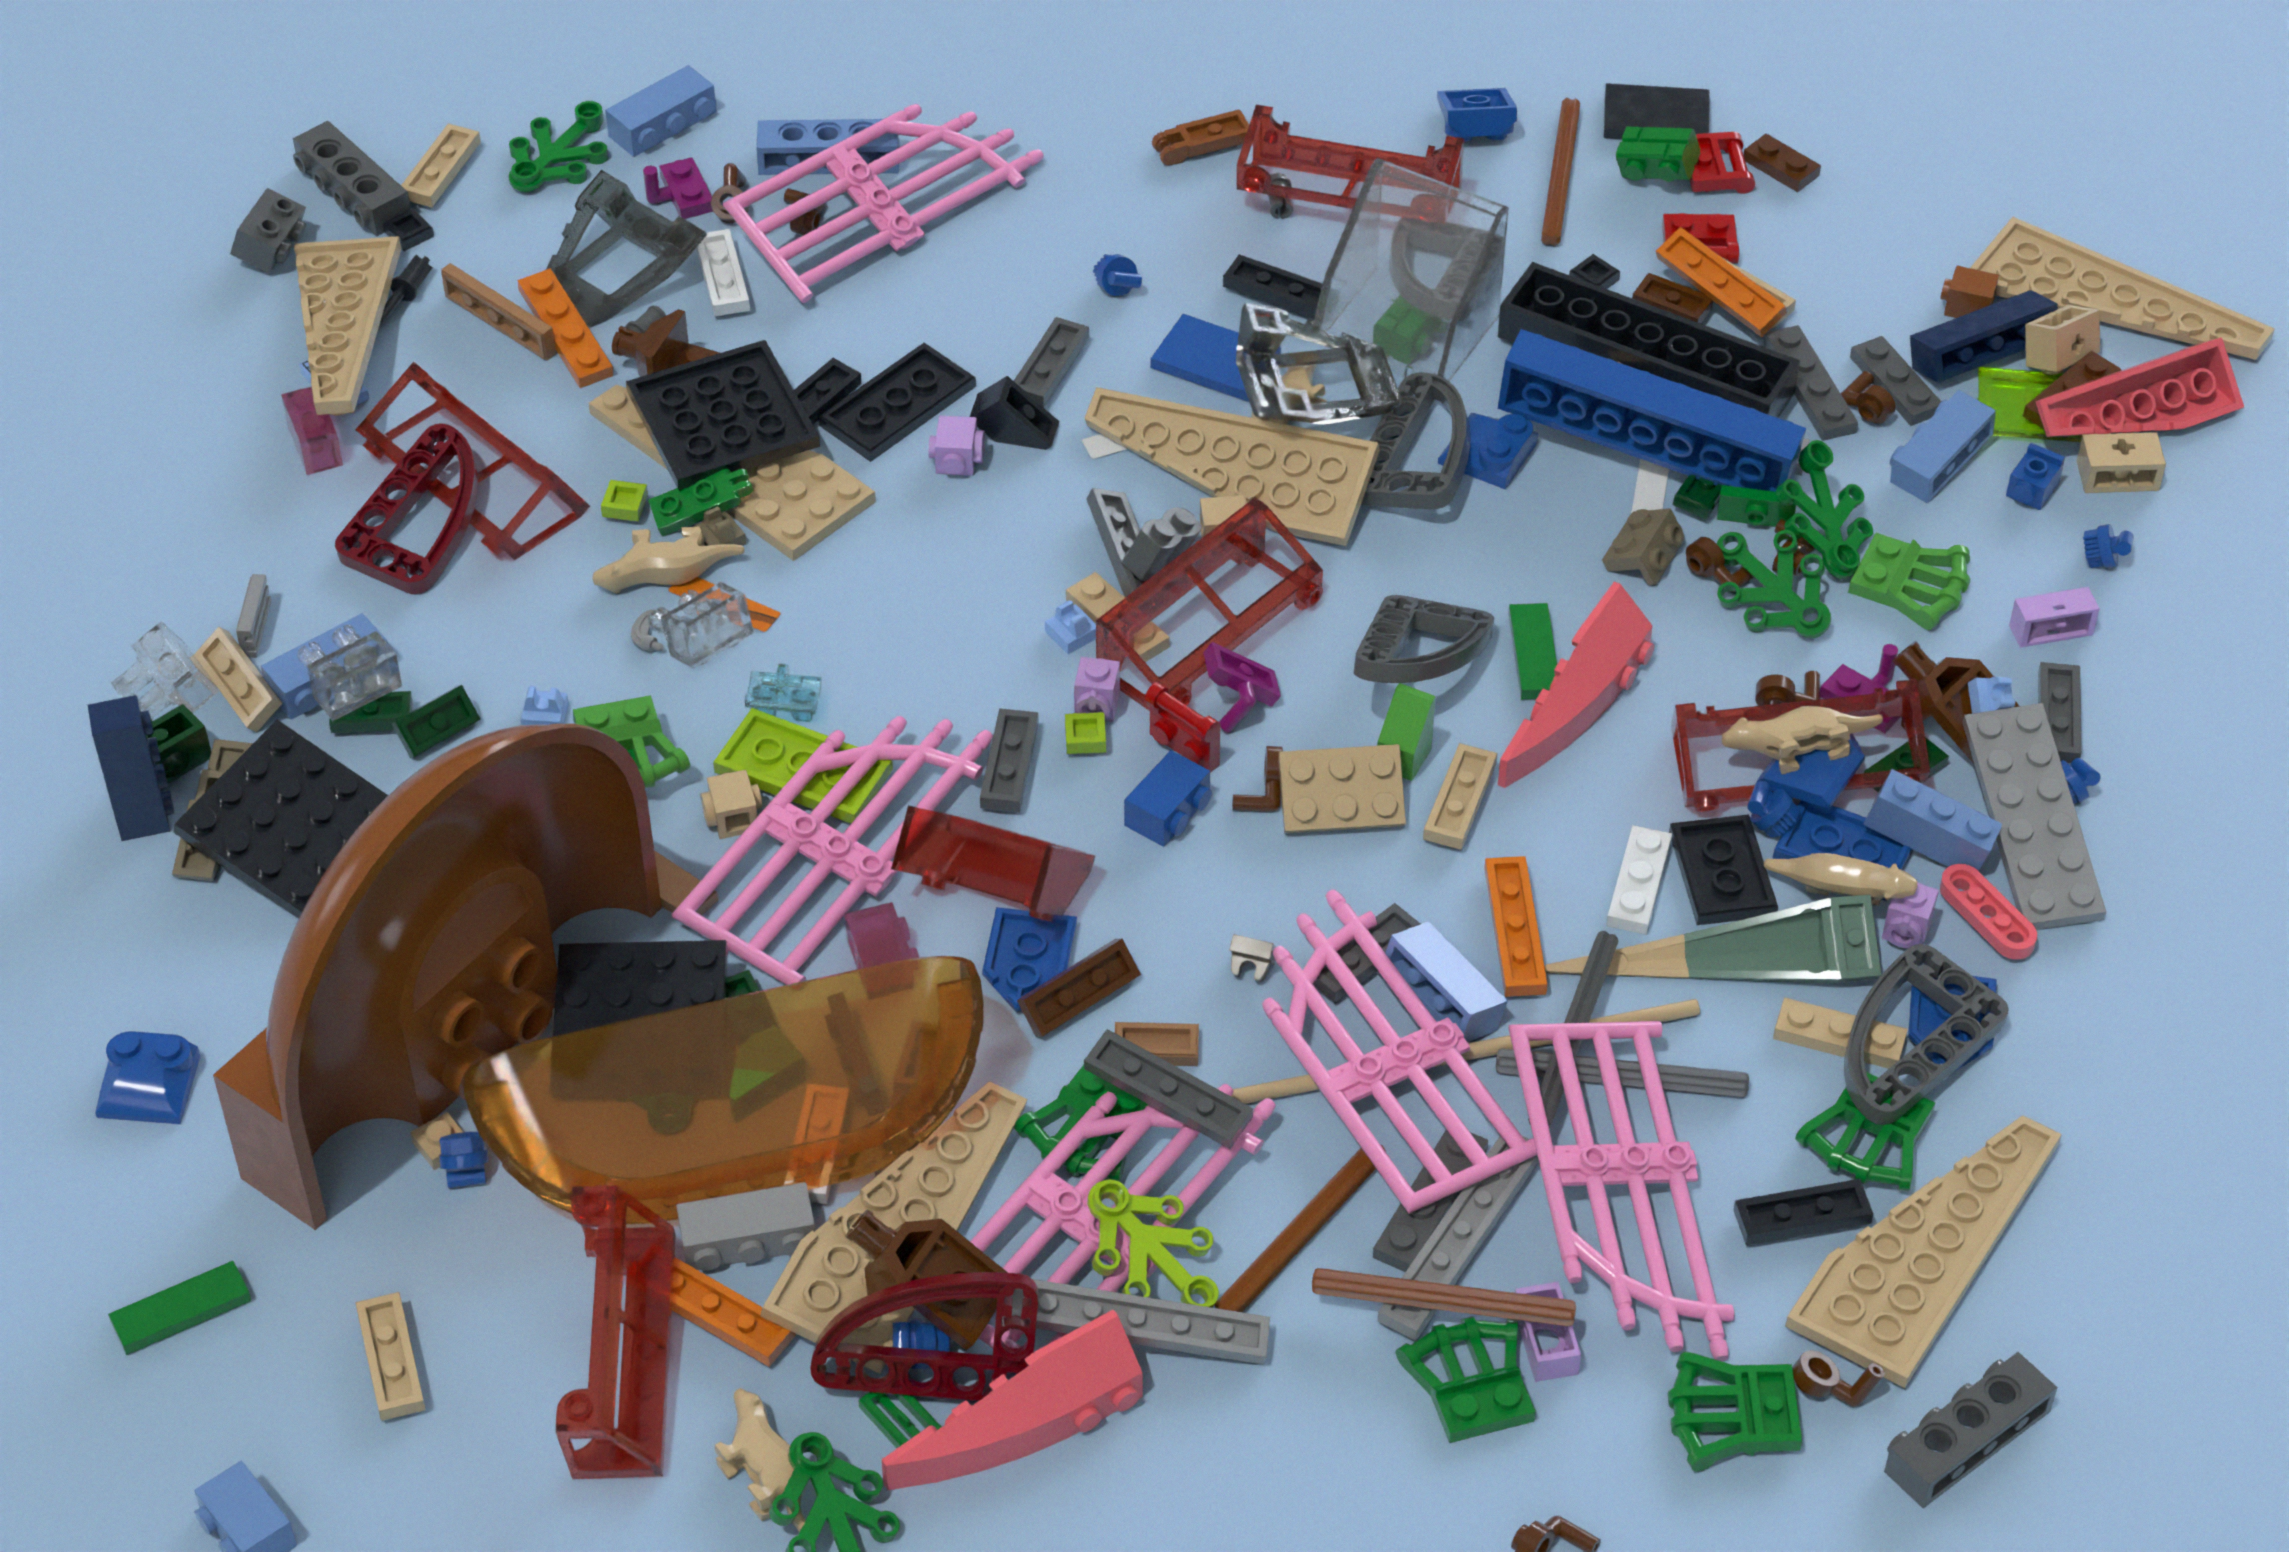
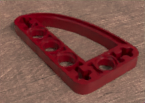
M439 423L429 426L337 536L335 549L343 565L410 594L424 593L433 586L458 549L470 523L477 498V467L471 447L461 432L448 424ZM456 456L460 463V480L457 495L449 517L425 557L386 541L452 458ZM424 463L429 465L424 472L416 474L410 472V469L416 464ZM395 490L407 491L406 495L401 499L392 500L388 498L389 494ZM382 516L385 518L384 522L378 526L371 527L366 525L367 521L372 517ZM390 556L394 558L393 562L388 566L379 567L375 565L376 561L381 557Z
M975 1272L927 1277L879 1290L846 1307L826 1325L815 1343L810 1366L811 1376L817 1384L830 1389L979 1401L992 1391L990 1387H985L986 1369L992 1370V1382L1002 1374L1005 1377L1008 1372L1018 1374L1028 1367L1024 1359L1034 1353L1039 1295L1038 1286L1033 1279L1023 1274ZM1014 1289H1022L1023 1295L1026 1297L1022 1300L1021 1316H1012L1013 1298L1011 1296H1013ZM997 1298L993 1355L840 1343L861 1325L895 1310L943 1300ZM1010 1329H1018L1025 1333L1027 1342L1019 1348H1011L1003 1343L1001 1337ZM829 1357L836 1358V1365L838 1366L835 1373L827 1372V1367L824 1365ZM852 1358L858 1359L855 1370L856 1376L850 1375ZM878 1359L887 1364L889 1372L886 1376L875 1379L865 1373L863 1366L870 1360ZM916 1363H924L932 1368L934 1375L926 1382H918L910 1377L908 1370ZM961 1367H970L977 1372L979 1378L974 1384L964 1386L955 1381L953 1374Z

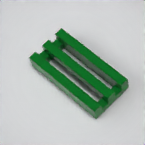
M867 1393L858 1400L859 1408L896 1448L906 1443L908 1439L874 1402L877 1401L910 1438L920 1433L910 1422V1419L886 1396L887 1393ZM893 1394L925 1429L930 1425L935 1426L937 1430L941 1428V1425L913 1395Z

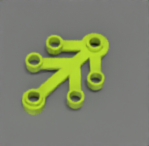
M1104 1180L1096 1183L1091 1188L1087 1198L1089 1211L1099 1220V1244L1092 1259L1093 1269L1103 1276L1111 1275L1117 1270L1121 1261L1120 1253L1115 1248L1118 1224L1130 1237L1128 1281L1122 1290L1123 1294H1130L1129 1289L1136 1287L1142 1291V1297H1149L1151 1289L1146 1281L1148 1256L1181 1292V1303L1213 1308L1219 1296L1216 1283L1207 1276L1199 1275L1192 1277L1164 1247H1183L1192 1256L1202 1257L1209 1252L1213 1244L1212 1233L1207 1228L1200 1226L1190 1230L1144 1225L1133 1214L1156 1215V1218L1162 1224H1176L1183 1213L1184 1205L1174 1195H1166L1162 1198L1130 1195L1127 1188L1119 1181ZM1111 1199L1116 1207H1107L1101 1200ZM1170 1205L1176 1210V1214L1169 1215L1164 1212L1162 1207ZM1200 1237L1205 1241L1206 1245L1203 1247L1197 1246L1193 1243L1192 1238ZM1103 1255L1109 1256L1114 1264L1104 1265L1099 1257ZM1190 1295H1201L1205 1303L1199 1304L1194 1302Z

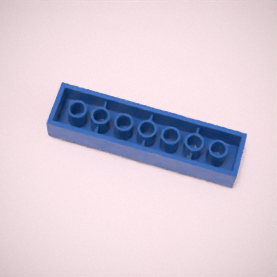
M1523 329L1520 330L1505 359L1497 409L1522 415L1525 419L1688 476L1691 474L1695 475L1696 479L1701 477L1714 482L1716 486L1721 484L1774 492L1785 480L1794 478L1806 432L1805 427L1794 424L1791 421L1779 419L1759 412L1756 409L1730 402L1719 396L1704 393L1687 387L1684 384L1655 376L1647 371L1632 368L1615 362L1612 359L1580 350L1577 347L1569 346Z

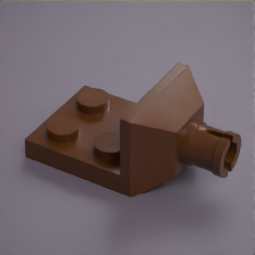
M680 309L651 323L645 333L620 326L618 328L619 332H615L612 340V353L614 355L625 356L637 361L639 377L720 353L689 344L686 313Z
M1914 641L1892 660L1894 665L1899 667L1912 684L1903 692L1901 726L1907 732L1932 716L1974 764L1962 724L1964 715L1972 714L1968 682L1976 677L1992 678L1994 676L1977 659L1946 657L1936 664L1920 648L1919 643ZM2015 701L2014 707H2019V704Z
M867 1209L851 1226L854 1229L851 1228L845 1236L860 1246L871 1257L864 1268L867 1296L900 1283L933 1276L975 1272L1008 1273L942 1218L904 1222L893 1230ZM997 1298L952 1299L923 1303L912 1307L962 1348L967 1350L975 1344L996 1312Z

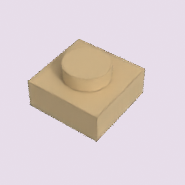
M446 1112L413 1130L410 1134L412 1143L433 1170H436L440 1167L439 1154H441L439 1139L447 1135L462 1133L463 1131L449 1113Z

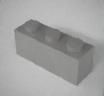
M806 1182L676 1204L685 1263L697 1270L708 1271L724 1265L742 1262L754 1263L761 1259L782 1255L792 1256L801 1239L812 1230L815 1232Z

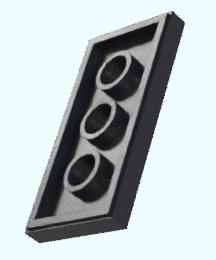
M924 342L818 416L819 426L871 462L975 388L976 377Z

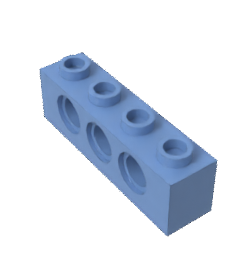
M883 119L758 120L756 144L758 174L777 175ZM887 133L856 149V151L869 164L899 148V135ZM899 164L881 174L899 173ZM824 166L810 174L832 173Z

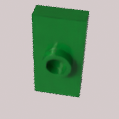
M1721 485L1717 520L1776 527L1781 519L1787 521L1795 514L1796 504L1794 503L1790 506L1782 504L1774 491Z

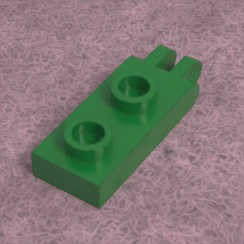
M723 469L690 487L681 490L676 488L649 499L648 502L662 537L682 529V527H688L704 520V512L717 506L721 509L722 513L740 505L741 498L753 492L752 484L748 481L747 471L745 469H738L731 472L729 469Z

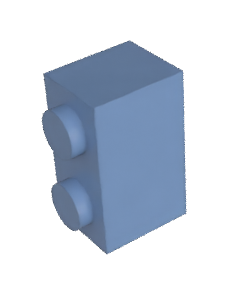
M242 1460L194 1490L199 1505L194 1514L208 1535L215 1531L221 1541L218 1542V1545L222 1552H289L297 1546L291 1522Z

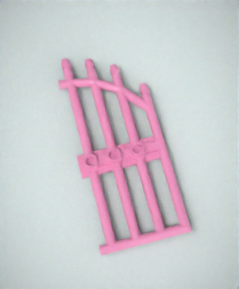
M914 104L723 203V206L802 303H806L813 297V293L808 287L888 244L896 252L902 248L904 250L915 244V241L924 237L925 233L920 229L921 226L1006 180L1014 188H1019L1026 181L1020 173L1029 169L1030 166L1038 164L1044 158L1042 151L1039 149L1030 151L1025 156H1021L1008 163L993 150L1001 145H1005L1014 138L1012 129H1003L997 132L996 135H991L979 142L958 133L963 128H968L977 121V116L974 112L964 113L959 118H954L941 126L908 122V120L911 121L922 113L921 107L918 104ZM887 133L918 137L869 164L856 151V149ZM941 141L963 150L890 190L877 176ZM978 158L995 170L911 216L898 202ZM824 166L837 179V181L757 223L744 210L747 206ZM845 192L858 205V207L779 249H776L765 235ZM866 218H869L879 230L878 234L799 276L787 262V260Z
M902 716L892 719L886 726L887 729H883L870 745L835 753L834 750H838L843 744L845 734L841 730L834 731L825 739V743H822L671 916L710 940H726L728 951L792 989L799 991L806 977L797 971L865 891L876 897L881 891L885 890L892 881V877L899 870V866L891 862V860L964 775L975 781L981 776L983 767L974 762L982 754V750H985L990 745L993 738L992 733L988 730L981 731L975 736L973 743H969L959 756L936 750L953 728L952 722L948 719L940 721L933 728V732H930L919 745L892 744L896 737L904 731L907 721ZM878 760H906L844 833L824 823ZM925 762L947 769L877 852L857 842ZM852 765L810 814L791 804L817 773ZM764 833L784 843L715 923L696 912ZM798 852L817 863L749 943L729 932ZM831 872L851 882L783 963L763 952Z
M1335 889L1328 891L1326 894L1327 902L1344 925V927L1328 939L1310 916L1306 913L1300 914L1296 918L1297 925L1301 932L1306 935V939L1315 951L1302 970L1299 964L1293 960L1291 953L1283 946H1278L1273 950L1272 953L1276 963L1282 968V971L1294 988L1288 1015L1283 1012L1280 1004L1273 998H1267L1263 1001L1264 1012L1272 1020V1024L1408 1214L1536 1156L1537 1151L1534 1138L1525 1141L1461 1055L1470 1051V1045L1464 1039L1463 1032L1456 1023H1452L1449 1017L1436 1022L1369 932V929L1377 926V921L1372 911H1368L1358 917L1351 906L1346 903L1342 894ZM1355 939L1421 1029L1400 1038L1337 951ZM1325 965L1381 1039L1384 1046L1363 1054L1313 985ZM1307 1005L1348 1062L1327 1071L1305 1041L1302 1031ZM1446 1062L1510 1149L1489 1158L1425 1070ZM1409 1078L1473 1166L1451 1175L1388 1087ZM1373 1095L1436 1183L1414 1192L1354 1109L1352 1103Z
M1661 1022L1509 1025L1508 1029L1560 1256L1562 1262L1565 1263L1563 1269L1567 1280L1572 1284L1582 1280L1581 1264L1577 1261L1580 1259L1610 1285L1614 1306L1618 1310L1616 1313L1618 1322L1623 1330L1635 1328L1636 1317L1634 1309L1631 1308V1297L1658 1310L1662 1329L1665 1331V1341L1671 1352H1679L1683 1349L1682 1331L1679 1330L1678 1315L1703 1319L1713 1358L1722 1362L1728 1359L1727 1341L1724 1340L1725 1333L1722 1322H1733L1735 1316L1734 1308L1731 1304H1717L1687 1186V1182H1697L1699 1179L1696 1170L1697 1161L1689 1141L1676 1142L1650 1039L1662 1036ZM1633 1038L1658 1138L1656 1143H1635L1610 1039ZM1593 1039L1618 1144H1594L1570 1040ZM1552 1040L1577 1145L1553 1146L1529 1041ZM1648 1183H1669L1698 1301L1673 1297L1646 1188ZM1628 1184L1653 1288L1625 1275L1604 1185ZM1563 1186L1587 1187L1602 1255L1572 1229Z
M1223 1084L1217 1088L1229 1096H1232L1234 1092L1228 1084ZM1107 1092L1095 1102V1106H1092L970 1242L984 1253L1019 1212L1027 1206L1045 1218V1221L1003 1266V1269L1008 1273L1021 1274L1055 1234L1062 1230L1080 1244L1047 1281L1068 1284L1098 1249L1099 1220L1091 1214L1087 1205V1198L1091 1188L1096 1183L1104 1181L1151 1127L1181 1129L1128 1189L1130 1195L1146 1196L1198 1137L1200 1132L1149 1104L1144 1110L1104 1118V1115L1108 1114L1117 1102V1097L1112 1092ZM1265 1098L1254 1108L1253 1118L1232 1148L1229 1149L1222 1145L1177 1197L1184 1205L1180 1219L1241 1149L1253 1155L1259 1152L1264 1141L1254 1136V1134L1263 1125V1121L1272 1115L1276 1107L1271 1099ZM1123 1132L1075 1187L1054 1174L1085 1139ZM1170 1205L1164 1211L1169 1215L1176 1214V1210ZM1157 1219L1152 1225L1173 1228L1176 1224L1165 1225ZM1118 1224L1115 1248L1120 1253L1121 1261L1117 1270L1113 1274L1108 1275L1096 1288L1098 1290L1117 1292L1128 1280L1130 1237ZM1100 1256L1111 1265L1114 1264L1109 1256ZM1147 1256V1278H1149L1158 1267ZM987 1324L979 1336V1339L991 1348H993L995 1328ZM1010 1329L1001 1338L1008 1347L1019 1348L1021 1346L1016 1342L1024 1332L1018 1329ZM1058 1332L1049 1343L1063 1337L1067 1333Z

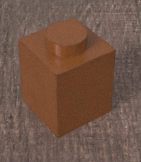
M1956 265L1953 278H1945L1940 299L1947 301L1944 315L1958 318L1992 305L1995 299L1999 275Z

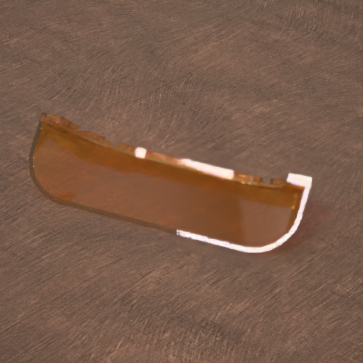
M957 956L911 958L544 1038L499 1052L472 1066L465 1075L464 1096L479 1135L485 1143L487 1142L490 1149L502 1162L503 1168L523 1187L542 1200L584 1218H590L593 1215L607 1219H618L620 1224H653L677 1220L676 1204L804 1182L807 1183L808 1190L866 1176L889 1166L897 1159L896 1156L907 1151L917 1142L923 1143L944 1122L963 1094L976 1064V1053L984 1023L981 979L974 963L967 958ZM794 1180V1182L784 1184L786 1181Z

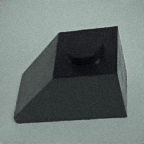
M1009 376L979 392L969 416L977 417V427L983 430L994 442L1047 450L1052 446L1060 422Z

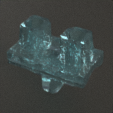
M779 663L776 673L751 671L749 687L744 699L745 708H754L776 716L777 711L791 712L795 721L810 722L813 714H816L822 679L821 677L791 675L789 674V665L785 663Z

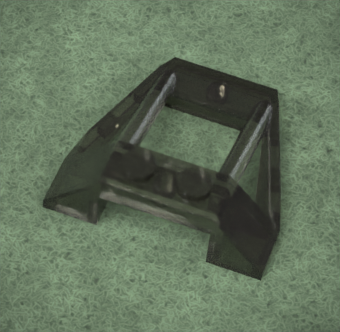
M600 170L579 195L574 206L576 209L571 224L566 223L562 232L563 242L557 255H552L546 270L551 268L586 325L593 327L609 320L667 280L687 260L707 236V233L681 216H678L674 222L670 221L637 201L627 184ZM596 213L611 228L570 260ZM622 237L657 257L610 295L576 275L578 271Z
M1248 303L1243 305L1236 351V364L1255 417L1329 425L1383 415L1398 409L1402 404V399L1383 347L1343 332L1340 337L1319 330L1320 323L1307 319L1305 324L1290 319L1288 311L1277 307ZM1286 335L1332 348L1275 354ZM1348 362L1360 398L1310 403L1306 390L1285 388L1279 368Z

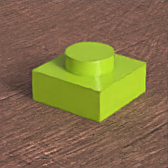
M610 480L601 503L602 517L639 522L648 497L647 484Z
M1104 712L1065 714L1067 754L1106 752Z

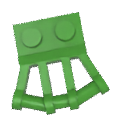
M1875 533L1850 581L1848 593L1895 608L1922 628L1931 630L1939 624L1940 618L1944 614L1958 608L1962 600L1961 593L1967 590L1971 582L1967 574L1970 551L1964 545H1954L1949 549L1922 548L1914 539L1911 543H1907ZM1933 566L1951 567L1952 571L1948 572ZM1913 578V579H1916V580H1919V581H1922V582H1925V583H1928V584H1931V585H1934V586H1937V587H1940V588H1943V589L1940 590V589H1937V588H1934V587H1931V586H1928V585H1925V584H1922V583H1919V582H1916V581H1913V580H1910V579ZM1914 600H1917V601H1920V602H1923V603H1926V604H1929V605L1921 606L1920 604H1918V603L1915 602Z
M651 695L573 709L574 724L593 727L615 739L626 750L633 749L645 788L655 787V782L676 771L682 773L690 769V761L686 753L681 748H676L662 733L661 723L657 717ZM652 745L664 757V760L652 766L648 759L646 746Z

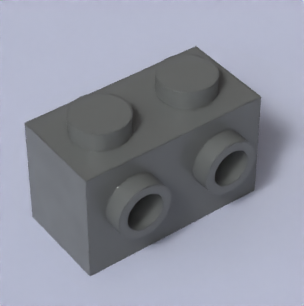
M267 188L237 229L230 254L270 273L277 262L284 263L291 250L292 244L290 243L292 240L298 242L302 237L307 225L302 221L306 207Z

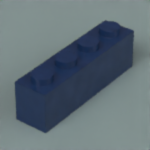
M2029 290L1910 335L1912 369L1939 383L2026 349L2025 324L2058 310V305L2056 302L2035 291Z
M137 695L88 704L91 732L121 841L170 832L167 815L175 814L170 790L162 792L163 788H168L164 765H155V762L161 761L157 738H148V735L154 734L150 711H141Z

